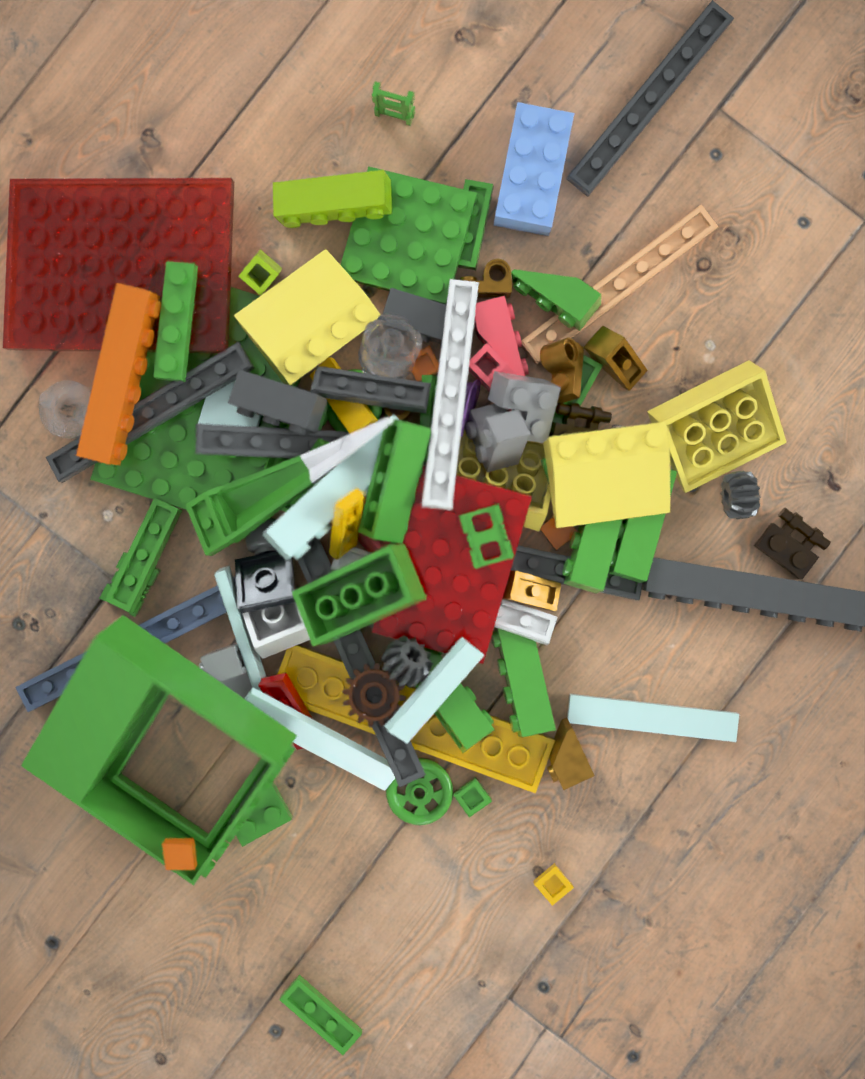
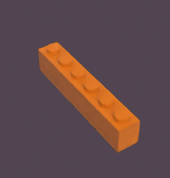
M120 283L116 284L76 456L110 465H120L121 461L126 457L127 444L125 443L128 432L132 430L134 425V416L132 414L134 406L138 403L141 395L140 380L147 370L148 361L146 355L148 347L154 341L153 326L155 318H158L161 311L160 296L151 291Z

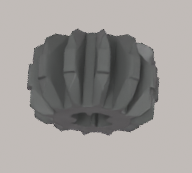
M735 471L725 475L721 483L722 492L720 494L722 496L721 503L727 516L730 519H746L756 516L760 508L759 499L761 498L757 478L752 472Z
M405 635L398 640L392 641L381 658L385 663L383 670L390 672L389 680L397 679L399 687L406 684L409 688L423 682L428 677L433 665L429 660L432 653L424 650L425 644L419 645L415 637L408 639Z

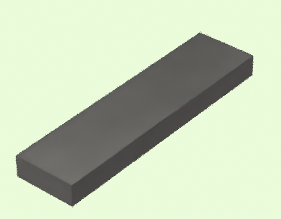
M316 366L311 387L312 393L318 394L323 398L424 414L427 411L431 391V383Z

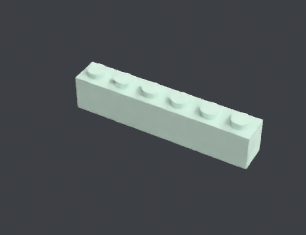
M395 414L390 417L399 420ZM383 430L337 465L262 534L286 561L292 556L299 559L310 548L307 545L309 540L314 536L319 540L332 528L328 523L333 519L335 503L355 488L363 492L364 497L368 494Z

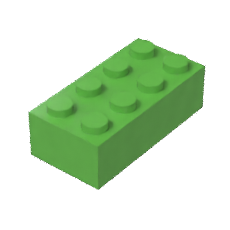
M405 544L386 546L292 591L312 646L335 641L427 599Z

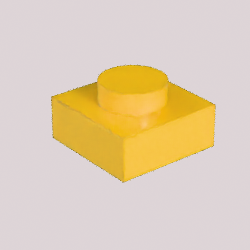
M555 863L533 880L534 885L552 906L574 888L573 884Z

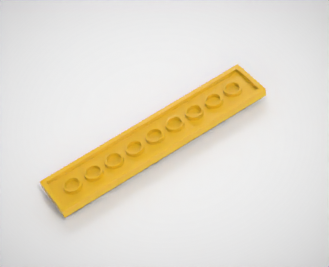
M296 645L286 650L278 674L287 673L309 711L375 734L373 728L369 727L368 720L364 719L360 724L357 723L359 716L357 714L349 716L348 713L352 709L351 706L343 705V702L348 699V695L342 693V690L350 688V685L345 681L350 677L342 660L301 645ZM405 684V688L400 690V694L406 696V700L398 702L401 707L415 692L416 688L413 686L409 688ZM435 714L427 720L410 740L415 750L535 794L555 743L554 738L541 733L527 737H518L517 732L513 733L510 722L492 715L490 716L493 720L492 726L494 730L464 753L458 748Z

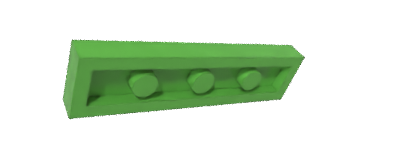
M166 261L153 376L156 379L182 382L186 380L198 266L192 263Z
M153 499L105 598L106 602L127 612L134 613L182 510L159 499Z

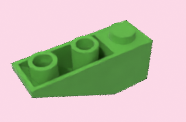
M513 269L511 272L513 287L523 296L530 295L536 300V304L542 310L554 312L559 316L560 322L568 328L575 327L580 331L601 305V293L579 278Z

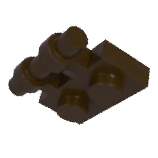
M568 402L567 404L557 403L555 412L556 414L564 415L562 424L552 422L549 437L599 431V423H610L612 414L611 412L603 411L601 407H580L575 402ZM577 418L587 419L585 428L574 426L575 420Z
M783 508L778 514V517L785 521L782 528L771 523L754 546L796 578L803 580L819 558V556L811 551L813 546L816 544L822 550H825L831 541L823 536L824 533L817 527L813 529L805 523L803 517L797 512L792 513L787 508ZM796 529L806 537L802 543L790 536L793 530Z

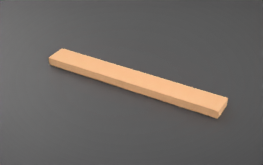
M701 204L592 287L601 293V305L580 331L575 327H566L558 319L559 316L554 315L521 340L522 347L534 363L538 365L541 362L540 350L544 345L565 338L572 339L715 231L718 225Z

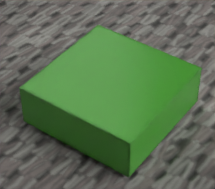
M476 776L453 792V796L469 818L492 802L491 797Z

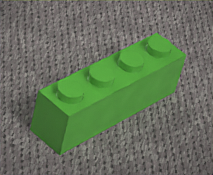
M394 419L393 423L383 430L358 530L359 533L376 540L403 543L404 535L408 529L411 508L415 502L418 480L422 474L423 460L430 443L431 428Z
M670 469V496H671L672 489H673L674 482H675V478H676V475H677V471H674V470H671V469ZM665 514L622 519L609 574L639 583L647 582Z
M622 519L579 525L578 532L575 531L570 541V548L573 549L571 559H567L563 567L562 575L566 576L564 584L596 594L604 591Z
M494 627L491 639L494 648L498 647L501 658L497 659V666L500 676L505 675L507 687H503L506 704L511 703L513 715H510L509 719L513 733L517 732L518 737H527L556 730L536 641Z
M424 647L426 652L432 653L429 659L433 663L429 671L430 674L442 661L441 655L443 652ZM422 682L417 683L415 685V688L417 689L422 684ZM460 683L434 714L461 752L464 753L489 735L494 728L492 726L493 720L488 712L484 709L480 710L474 702L476 697L468 686L463 687Z

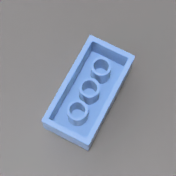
M517 102L493 226L549 236L553 224L574 113Z

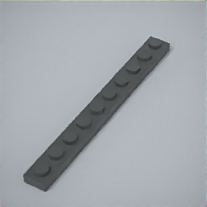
M316 536L307 542L310 548L297 559L308 584L334 572L331 571V563L320 539L318 540ZM360 629L334 641L350 678L355 679L356 676L353 672L355 669H358L361 673L364 672V664L368 663L370 669H374L376 663ZM372 686L368 688L366 697L370 702L378 703L382 700L383 693L380 688ZM388 717L384 718V719H385V725H386V724L388 723V721L390 720ZM374 721L372 728L399 788L425 776L426 774L411 741L408 743L388 732L385 725L381 726L379 721Z

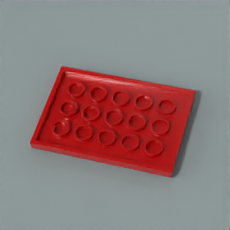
M422 465V474L419 477L415 492V502L411 508L408 529L402 544H405L427 599L375 622L372 632L397 640L404 635L408 639L415 637L419 645L425 644V648L446 654L463 637L484 654L478 662L484 664L532 496L456 475L452 510L422 507L427 466ZM499 504L504 520L501 524H504L503 529L506 530L505 534H507V539L510 540L514 557L475 569L469 552L472 548H470L468 542V534L463 532L459 515ZM488 512L472 517L473 527L476 532H482L493 527L492 518ZM497 541L484 543L480 546L482 557L486 561L498 558L502 554Z

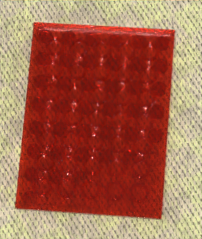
M232 178L10 179L3 348L19 351L101 352L116 284L120 283L151 291L160 296L162 304L166 261L192 263L198 266L189 353H220L226 351L229 347L234 180ZM160 314L158 318H155L153 326L154 341L148 347L147 352H156Z

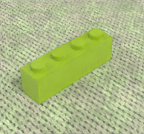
M385 170L273 182V216L287 228H297L303 223L325 225L331 220L353 222L359 217L381 219L383 215L392 214L391 179Z

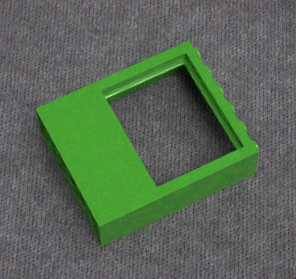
M122 615L94 637L21 766L163 865H165L162 844L165 838H194L197 856L195 870H172L194 886L200 876L206 878L216 864L212 859L216 862L220 859L229 843L234 839L260 799L295 751L291 744L297 735ZM170 695L261 757L209 834L122 774Z

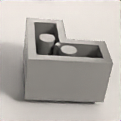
M494 371L488 400L502 408L512 409V411L519 409L530 432L528 441L543 443L549 436L561 387L545 379Z
M497 404L470 410L465 424L466 435L469 439L473 440L476 447V457L480 463H483L487 472L519 464L530 435L519 409L506 412L505 408Z
M237 643L200 657L202 663H199V668L245 699L252 689V685Z

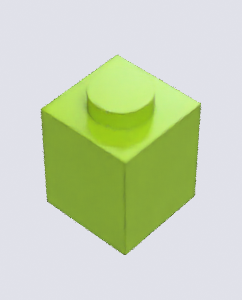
M260 249L238 277L259 295H262L283 268Z

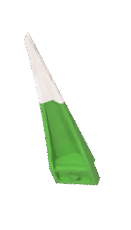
M387 417L310 452L210 489L185 504L205 555L213 556L231 544L241 541L393 423L394 419Z

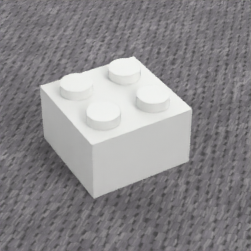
M296 602L242 613L253 647L262 659L310 640Z

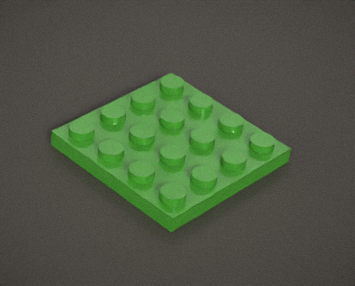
M368 166L367 172H368V171H377V170H382V169L373 168V167H369V166ZM385 170L391 179L392 214L383 215L381 219L359 217L352 222L341 266L356 283L386 291L394 288L447 305L450 279H455L478 195L476 192Z

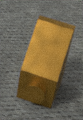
M603 325L584 346L592 359L602 364V369L628 391L648 371L626 338Z
M567 717L562 719L554 737L555 743L549 756L551 765L547 767V770L553 782L559 781L563 790H566L595 775Z

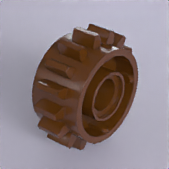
M368 663L364 664V672L362 673L358 669L353 670L356 676L355 679L347 678L345 681L350 685V688L342 690V693L348 695V699L343 702V705H350L352 708L348 715L357 714L359 716L357 723L359 724L364 719L368 720L369 727L373 726L374 721H379V724L384 726V718L388 717L391 719L394 716L393 711H398L401 708L398 702L406 700V696L400 694V690L404 689L405 685L399 687L396 682L397 679L389 680L390 672L380 670V663H376L372 670ZM376 686L381 689L383 697L380 702L372 703L367 699L366 692L369 687Z

